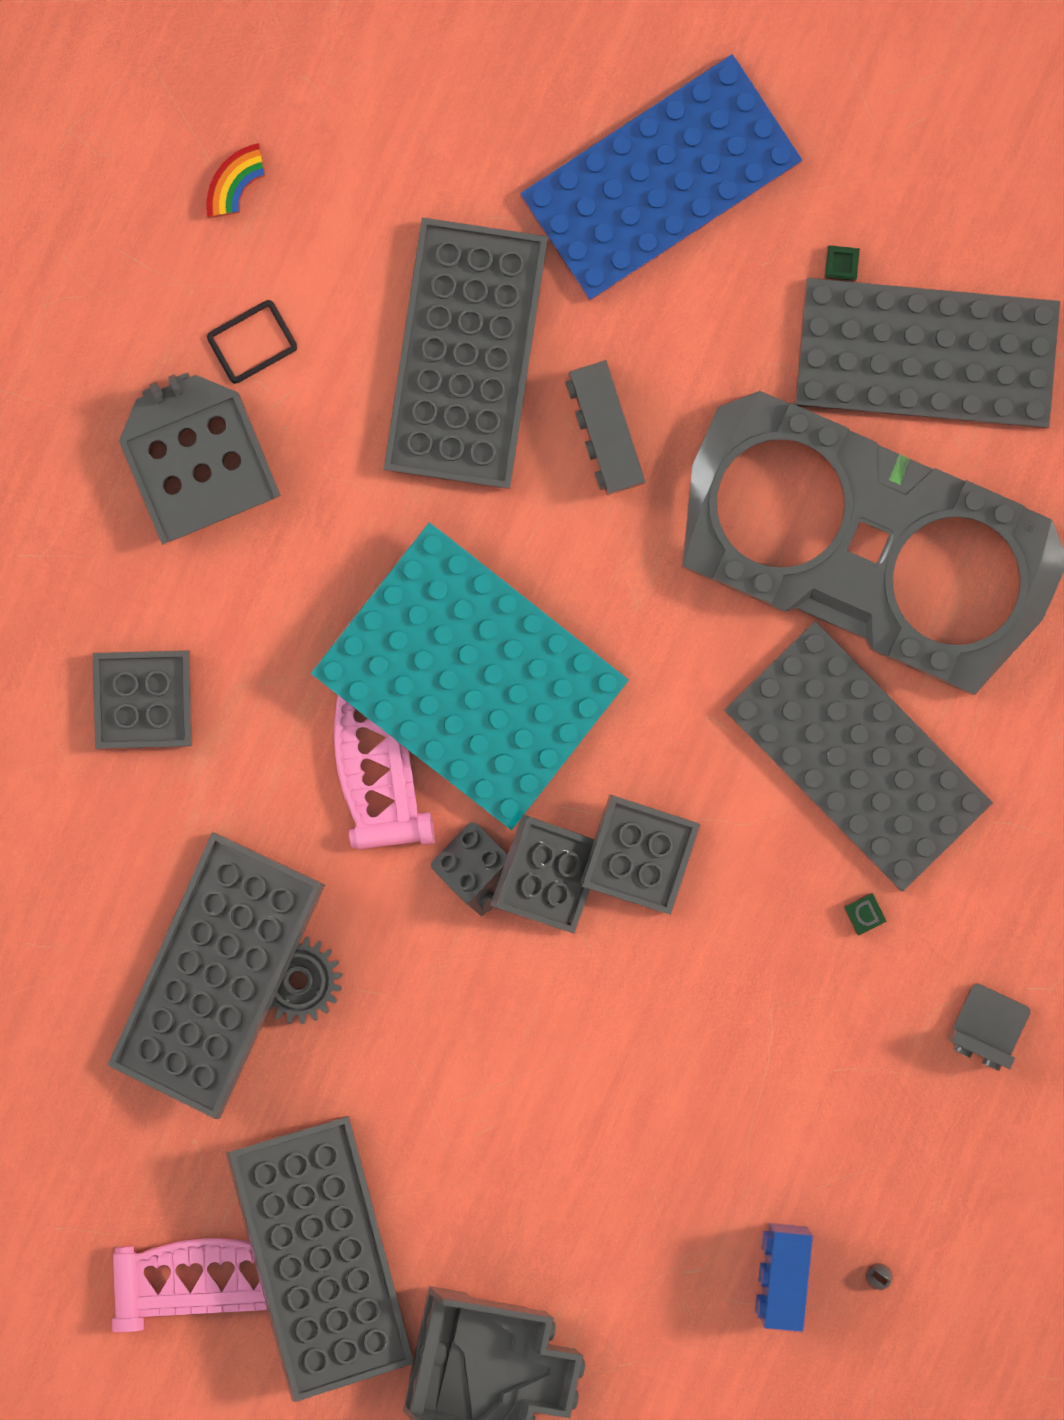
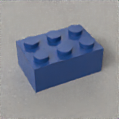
M769 1223V1231H763L761 1248L764 1250V1255H766V1262H760L758 1281L761 1282L763 1292L762 1295L757 1294L755 1313L758 1319H761L764 1328L803 1332L813 1239L812 1233L806 1226Z

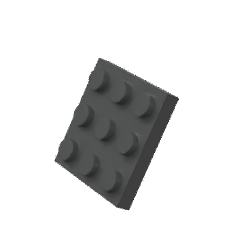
M189 650L93 653L95 749L192 746Z
M609 794L580 886L671 915L700 824Z
M522 814L490 905L574 933L590 890L580 886V882L594 839Z

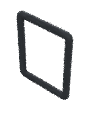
M271 300L260 303L207 334L210 346L228 378L234 384L240 383L290 355L297 349L296 341L274 302ZM269 306L291 347L235 377L213 337Z

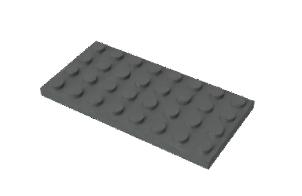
M422 217L386 451L385 471L510 489L548 236Z
M807 278L795 405L1049 428L1060 301Z
M816 621L724 709L744 732L901 892L993 804Z
M212 832L113 1051L108 1066L214 1119H220L325 884Z
M349 1116L227 1151L229 1167L291 1400L297 1402L414 1364Z

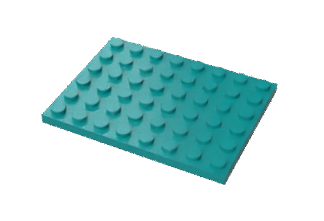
M430 522L419 533L310 673L510 830L520 821L522 814L527 812L629 681L609 663Z

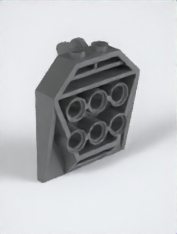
M184 373L177 377L175 374L169 376V386L161 389L157 382L150 384V388L143 390V397L136 399L119 440L162 545L281 496L239 393L198 375L190 377L189 373ZM215 418H222L226 421L225 431L218 435L212 434L209 429L211 421ZM187 430L194 431L197 436L196 442L190 447H184L180 443L181 434ZM158 442L165 443L167 446L166 455L161 459H154L151 456V447ZM231 453L238 454L241 458L240 466L235 470H228L224 466L225 457ZM203 465L210 467L211 477L209 480L198 482L194 475L196 469ZM170 478H179L182 483L181 490L174 495L168 494L165 489L166 482Z

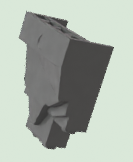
M429 1286L403 1412L411 1420H535L534 1412L570 1418L572 1409H575L578 1403V1391L576 1388L578 1379L582 1378L584 1374L585 1360L583 1355L575 1348L548 1344L554 1338L556 1325L553 1321L554 1318L546 1311L473 1298L466 1292Z

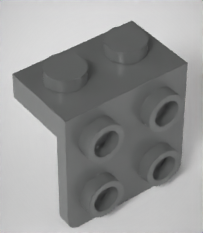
M471 822L432 861L431 868L469 907L482 917L486 912L494 908L490 903L508 854L477 823Z
M976 983L972 985L947 1039L955 1044L953 1050L967 1057H971L972 1053H976L984 1057L983 1064L997 1071H1000L1002 1066L1011 1069L1015 1057L1011 1054L1030 1015V1009L1024 1004Z

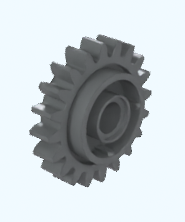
M306 936L303 944H298L270 1009L273 1007L277 1008L276 1019L280 1018L283 1013H287L288 1023L291 1024L295 1015H298L301 1024H305L306 1014H310L313 1020L316 1021L318 1020L317 1009L327 1014L329 1008L325 1002H337L338 999L331 992L342 990V986L334 983V980L341 978L343 973L333 971V968L340 962L339 960H328L332 949H328L323 953L320 952L322 941H318L314 947H311L310 937ZM295 971L303 972L307 976V985L303 988L294 987L290 982L291 973Z

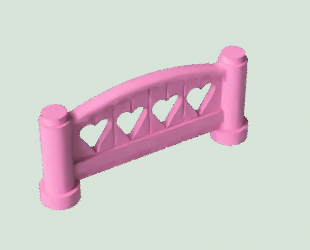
M338 695L334 721V749L341 788L356 823L355 829H349L351 848L362 850L421 841L422 845L434 844L435 835L431 812L418 813L409 750L371 720L367 719L362 723L357 722L354 719V712L357 709ZM361 727H366L386 737L368 754H362L358 750V745L361 741L357 738L356 732ZM367 758L391 769L371 786L365 785L362 779L365 772L361 769V762ZM369 790H374L395 801L377 817H371L367 813L369 803L365 800V795Z
M227 1238L191 1239L162 1245L142 1253L134 1252V1246L115 1247V1253L113 1254L115 1317L112 1318V1332L144 1330V1317L267 1310L260 1281L254 1290L240 1270V1263L242 1261L255 1262L250 1242ZM230 1261L234 1264L235 1271L222 1291L208 1272V1266L212 1262L222 1265L224 1262ZM198 1263L202 1266L203 1273L190 1293L177 1275L176 1268L179 1264H186L190 1267L191 1264ZM161 1265H167L171 1269V1275L158 1295L145 1277L144 1270L147 1266H154L158 1269Z

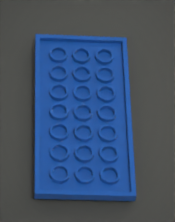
M732 54L521 192L520 196L591 301L801 163L802 158Z

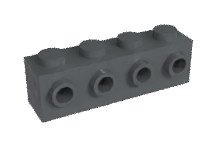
M604 360L570 371V380L565 381L570 399L577 398L580 410L575 411L579 427L581 430L587 429L590 440L585 442L589 458L590 460H597L600 471L594 473L599 489H606L607 495H612L643 485L645 479L607 361Z

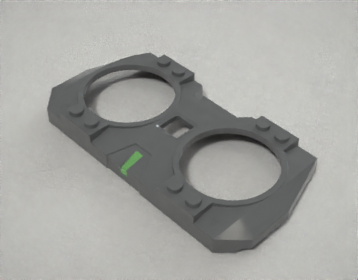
M762 391L719 406L691 467L682 559L683 568L782 612L798 609L865 639L871 651L971 695H975L1041 623L1064 573V549L1052 519L1029 510L1020 503L970 481L961 480L939 469H932L878 445L877 442L848 430L849 428ZM773 440L798 442L821 454L835 470L844 496L843 518L833 541L822 553L812 560L791 567L762 565L741 554L726 537L717 511L719 485L729 465L736 457L750 447ZM944 518H967L987 525L1005 540L1012 550L1018 566L1019 592L1011 614L994 633L970 644H944L925 637L905 619L894 595L893 572L902 547L917 530L926 524ZM860 522L889 535L877 563L848 551Z

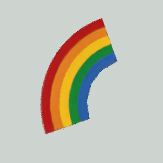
M259 143L238 150L218 168L210 183L207 194L206 210L208 218L239 213L240 199L245 188L254 180L265 176Z

